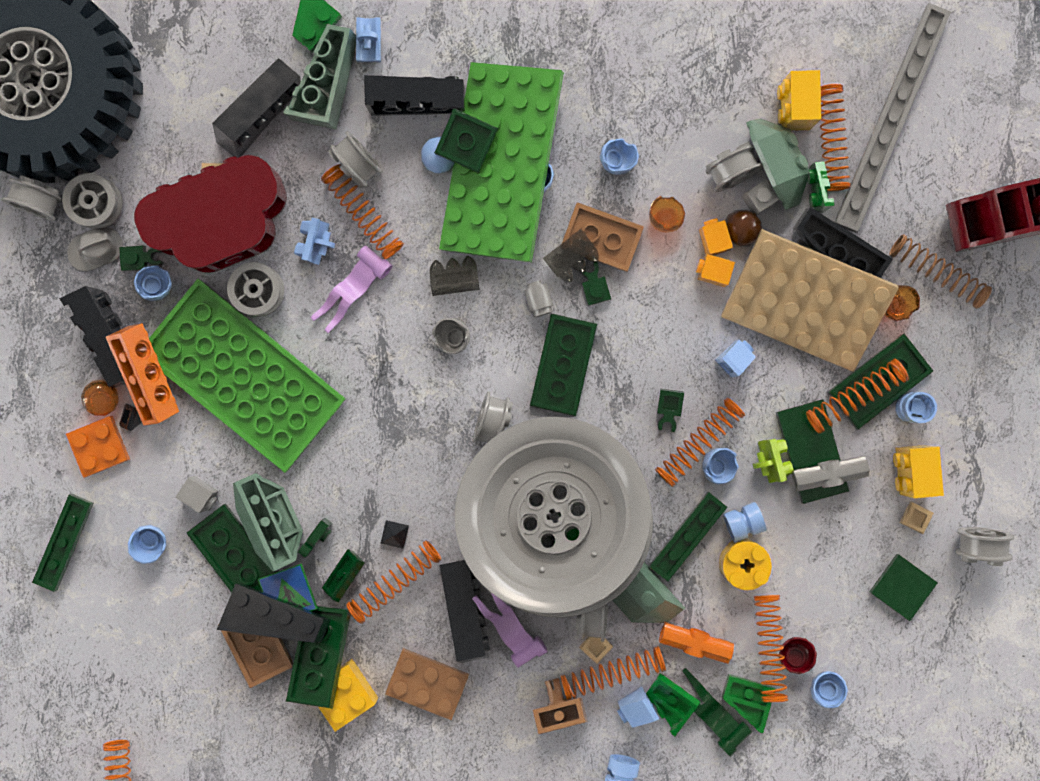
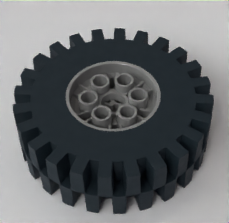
M0 0V171L18 178L20 176L33 178L43 183H55V176L71 181L78 176V168L90 173L101 168L96 160V157L100 154L110 159L114 158L119 152L112 144L117 135L127 141L133 131L124 122L127 116L139 118L141 107L132 100L133 95H143V83L133 75V72L141 70L140 63L129 51V49L133 48L130 40L118 29L119 26L91 0ZM51 55L50 61L46 64L45 58ZM68 66V72H57V70ZM16 90V95L10 99L11 92ZM56 96L60 100L54 105L49 98L53 99ZM25 104L26 114L25 116H21L20 113Z

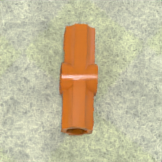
M664 622L660 631V643L682 649L683 652L698 658H703L704 656L727 664L732 659L734 643L710 636L705 631L696 628L687 629Z

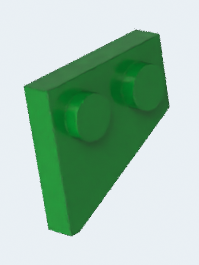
M300 0L292 36L312 53L327 24L336 25L342 16L324 0Z
M821 161L814 162L809 167L810 174L807 182L811 184L812 193L809 194L810 207L819 213H824L835 206L833 198L828 199L827 189H830V182L825 162Z
M661 673L646 692L651 703L656 706L662 719L665 718L671 727L670 732L674 737L700 703L698 699Z
M728 674L722 698L753 725L758 732L764 733L772 702H763V696L771 695L762 694L761 692L775 690V688Z

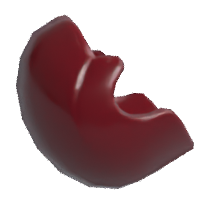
M792 637L782 644L784 649L780 650L779 654L785 658L780 660V662L786 667L787 671L794 674H803L815 666L817 652L814 645L806 638Z

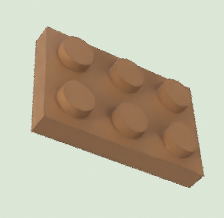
M577 202L560 248L628 272L644 226Z
M221 630L249 688L293 667V661L281 638Z
M403 648L385 695L452 720L469 673Z

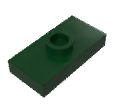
M347 549L322 586L324 592L333 601L339 603L365 562L354 551Z

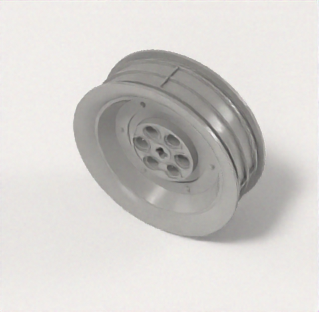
M564 417L536 418L516 424L499 433L481 448L467 467L455 502L454 518L457 541L461 553L474 576L485 588L501 600L534 615L556 618L573 617L589 613L608 604L618 597L636 578L644 564L651 544L653 532L652 506L647 484L639 466L628 450L609 433L592 424ZM560 488H564L567 490L566 497L561 500L556 499L555 492ZM538 495L542 496L544 499L542 505L538 507L532 506V499ZM577 505L585 507V512L581 516H574L572 514L573 508ZM555 512L558 516H561L558 518L559 522L557 523L549 520V518H553L551 514ZM530 519H535L538 523L533 531L526 530L525 525ZM571 529L579 530V537L574 541L567 539V533ZM547 536L555 537V544L551 548L543 546V541Z

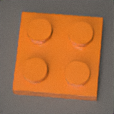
M108 416L66 433L83 478L130 460L113 416Z

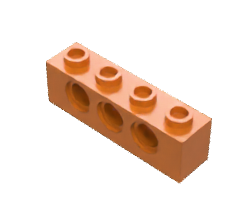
M143 323L127 326L106 336V340L143 426L158 424L180 412Z

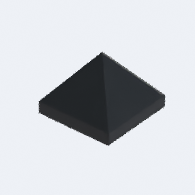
M126 403L119 426L132 431L142 421L136 407Z
M386 520L381 544L404 549L409 525Z

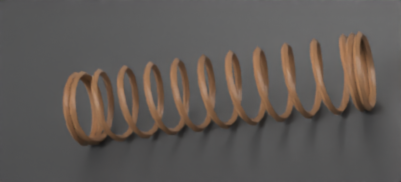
M905 234L901 235L892 246L889 256L894 258L901 251L905 243L909 240L911 241L907 252L900 260V263H902L908 253L915 246L919 245L916 256L908 266L909 268L912 267L917 257L927 250L926 257L918 267L917 273L921 271L926 261L935 255L934 263L925 274V278L930 275L934 266L943 260V266L933 279V283L939 279L945 268L952 265L951 272L943 281L941 288L947 284L952 274L960 270L959 277L950 288L949 293L954 291L960 279L968 275L967 283L958 293V298L963 295L968 285L976 280V286L966 298V303L972 299L976 290L984 285L985 287L981 289L974 299L973 307L976 309L980 308L987 301L992 292V287L986 283L978 285V278L970 280L969 273L962 275L961 268L954 270L953 263L945 265V258L937 260V253L929 255L928 248L921 250L920 243L912 246V238L907 239L908 237Z

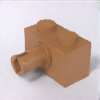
M559 678L545 681L550 703L546 707L533 710L538 734L588 722L582 698L567 701L563 697Z

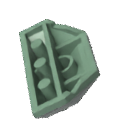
M761 118L746 122L753 145L774 191L783 202L784 209L787 210L800 205L810 172L807 159L799 150L797 137L789 128Z
M257 473L234 482L235 508L255 553L273 572L295 562L303 529L284 487L261 477Z
M645 562L632 583L618 597L612 600L632 623L669 622L685 609Z

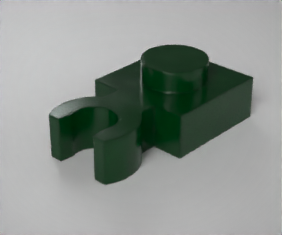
M143 245L119 247L121 271H139L143 267H147V263L157 266L163 265V261L154 260V254L162 253L159 250L151 248L146 252V246Z
M596 261L593 262L594 271L591 273L586 271L584 265H581V273L588 280L582 283L588 306L611 300L605 276L600 278L597 276L599 265Z
M660 388L657 413L663 414V417L658 421L659 430H662L665 422H670L672 424L671 432H675L676 421L674 416L681 417L684 400L683 391Z
M326 518L322 519L298 553L306 558L319 541L324 542L332 532L329 528L333 523Z

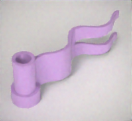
M364 246L358 252L357 257L360 260L348 277L333 288L324 305L311 316V319L315 321L329 311L336 301L342 297L336 315L325 329L327 333L343 319L350 305L368 290L375 278L383 279L393 267L386 259L382 260L367 246Z
M492 594L498 609L503 614L499 615L490 611L477 596L472 598L484 617L493 623L503 642L513 651L514 654L511 655V658L518 668L534 657H540L548 652L542 639L539 636L532 638L521 625L513 609L503 600Z

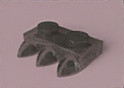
M581 228L544 256L543 259L557 277L567 282H573V273L570 267L579 272H586V263L583 257L592 262H599V254L596 246Z
M469 255L463 260L462 267L454 258L449 259L446 269L438 260L431 264L429 272L432 296L480 290L477 265L475 260Z

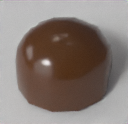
M735 210L728 214L725 219L731 241L738 246H750L755 243L763 229L759 217L749 210Z

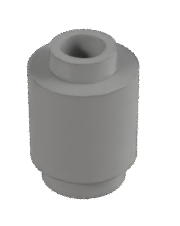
M541 281L528 284V289L524 290L530 312H533L534 317L552 313L551 306H553L547 284H542Z

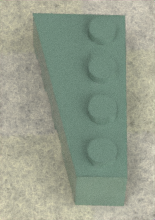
M327 24L314 50V56L310 64H307L303 72L304 76L299 86H296L289 106H286L283 112L292 121L337 130L356 49V35L350 28Z

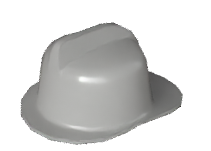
M108 227L89 230L72 239L67 251L68 260L73 267L81 271H90L109 264L119 257V247H123L122 238L118 232Z

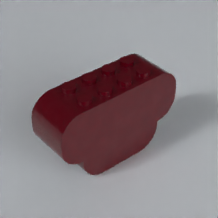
M245 155L238 158L233 156L225 159L223 164L219 166H207L201 169V173L197 175L183 176L173 185L164 184L157 187L155 192L146 195L139 201L134 212L136 228L145 244L153 249L175 256L180 263L203 273H214L257 256L271 247L276 235L273 218L278 216L284 209L287 201V192L280 175L262 158L253 155Z
M1040 178L1003 186L945 205L956 252L1040 235Z

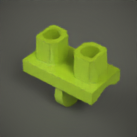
M775 438L758 441L760 452L757 453L758 462L752 464L753 469L761 468L762 475L767 476L769 483L787 481L786 477L791 475L794 469L790 461L782 462L780 454L787 452L788 449L786 440H776Z

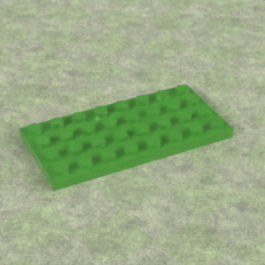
M471 62L465 93V111L463 113L497 127L498 131L479 174L456 163L453 165L440 250L532 263L564 75L562 70Z
M197 279L149 338L163 373L284 473L292 467L346 400L343 395L201 279Z

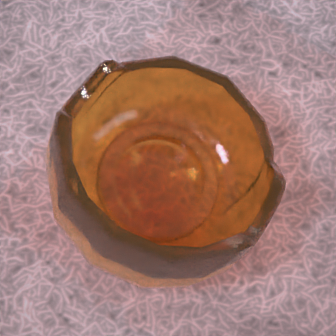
M658 196L651 203L648 216L651 225L656 230L670 233L677 231L682 226L685 219V211L683 205L675 200L674 197L665 198Z
M898 285L899 289L884 316L892 321L909 319L912 313L920 308V296L916 289L908 285Z
M95 379L84 387L81 394L82 405L94 416H106L113 412L119 403L118 390L116 387H109L105 379Z

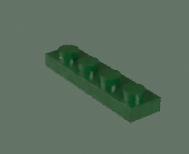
M707 492L648 566L668 582L728 507L710 492Z
M74 494L68 495L32 583L53 592L58 590L94 504L93 502Z

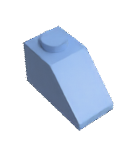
M736 340L715 361L730 377L740 376L755 359L752 353L754 349L745 340L743 342Z
M642 686L618 701L620 709L617 712L624 723L629 722L632 728L655 722L659 719L654 705Z

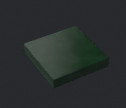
M453 109L434 153L479 174L498 128L457 109Z
M896 554L869 592L905 619L911 621L938 582L901 555Z

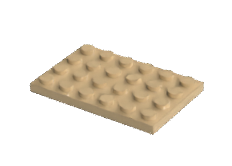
M762 229L721 317L854 372L899 287L894 283Z

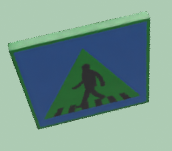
M302 563L258 579L262 592L309 611L318 609Z

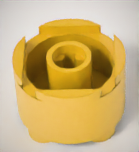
M749 539L736 543L731 541L719 556L720 571L725 579L734 587L741 590H754L768 582L772 569L771 558L768 552L756 542ZM744 559L750 562L746 569L740 566V564H744Z

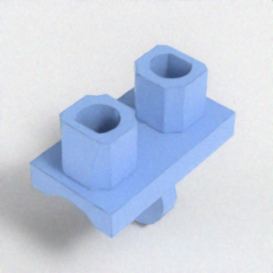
M356 17L357 62H381L380 17Z
M311 218V221H302L300 233L307 235L305 244L299 242L296 244L294 254L302 257V260L319 265L321 256L326 255L327 247L335 248V243L329 241L331 232H328L329 223L317 218Z

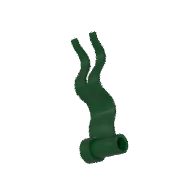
M684 668L682 672L703 701V704L699 703L694 713L720 738L717 743L731 757L737 751L736 748L753 731L744 721L739 724L704 686Z

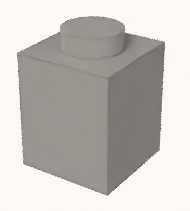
M767 179L742 196L750 211L756 215L779 200Z
M191 476L187 478L175 498L201 513L211 510L217 501L215 496L218 490L198 477Z

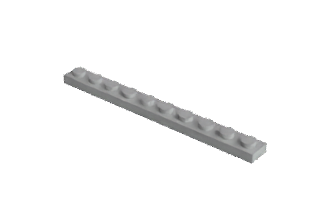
M928 3L924 9L854 174L851 187L848 189L835 219V223L855 233L859 231L951 11Z

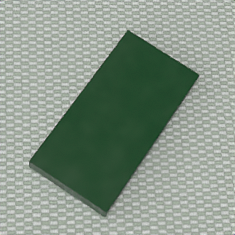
M551 313L530 406L571 416L577 415L597 328L596 323Z
M905 333L893 340L827 392L831 397L838 399V392L846 394V387L854 389L855 382L862 384L863 377L870 378L871 372L879 374V367L887 369V363L891 362V360L897 359L904 366L909 376V380L906 382H902L895 375L891 364H889V370L897 379L899 387L892 382L888 372L881 369V375L890 386L891 392L886 390L881 379L876 374L872 375L874 383L883 394L882 397L878 395L872 383L864 379L865 386L872 394L874 402L869 399L864 388L856 384L857 392L865 401L866 407L860 403L857 395L851 389H848L849 397L858 409L857 412L854 411L848 399L840 394V400L849 413V417H846L857 430L933 372V369ZM835 401V403L838 405V407L842 410V408H841V406L838 404V402Z
M824 399L776 412L783 440H786L789 461L792 463L794 470L817 466L818 463L824 461H841L832 428L824 415L815 409L816 416L825 430L821 434L816 432L806 416V411H813V407L821 409V403L824 402ZM823 404L824 411L828 416L825 404ZM845 481L844 484L827 488H822L821 486L798 491L801 503L806 504L849 492L847 481Z
M226 503L187 532V535L231 593L235 584H245L262 591L258 579L278 572L277 570L273 572L255 553L244 526Z
M317 606L318 609L311 612L331 619L321 643L298 641L286 702L333 709L351 614L346 609Z

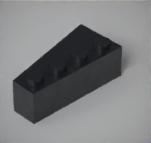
M278 58L212 123L216 142L232 156L241 157L275 116L282 111L287 102L293 98L292 94L296 86H299L301 82L300 76Z
M364 75L365 106L371 116L451 114L453 109L461 112L465 111L464 80L459 79L457 76L434 78Z
M811 207L804 210L793 228L812 250L879 278L882 277L893 260L890 256Z
M84 286L59 298L63 306L68 304L72 310L73 316L70 319L74 326L77 325L84 332L85 335L82 340L91 352L96 353L97 356L94 357V361L108 386L119 387L124 385V379L106 340V336L121 330L120 326H122L119 316L113 313L110 307L112 301L105 291L103 292V290Z
M465 560L441 564L440 571L456 661L465 663L489 658L490 643L488 636H485L483 628L486 626L485 617L472 599L477 596L481 600L479 588L475 589L474 579L477 578Z
M235 584L217 630L321 643L331 619L245 584Z

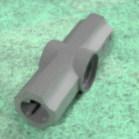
M865 456L841 461H824L818 463L817 466L796 469L792 471V478L796 491H802L821 486L822 488L839 486L844 484L845 481L869 477L870 470Z

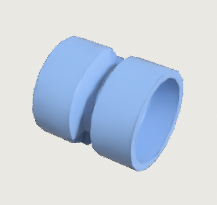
M908 392L897 400L896 412L898 417L905 422L926 423L935 417L937 403L928 393Z
M756 502L743 506L741 512L732 510L723 514L726 527L734 543L748 538V533L754 536L767 531L764 518Z
M610 755L607 767L610 774L605 776V781H634L633 779L638 776L640 762L625 755Z

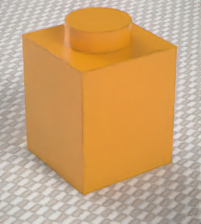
M715 218L704 222V226L699 229L705 254L716 255L730 251L733 245L725 220L718 222V219Z
M707 254L704 259H699L696 273H699L697 280L726 287L729 285L735 262Z

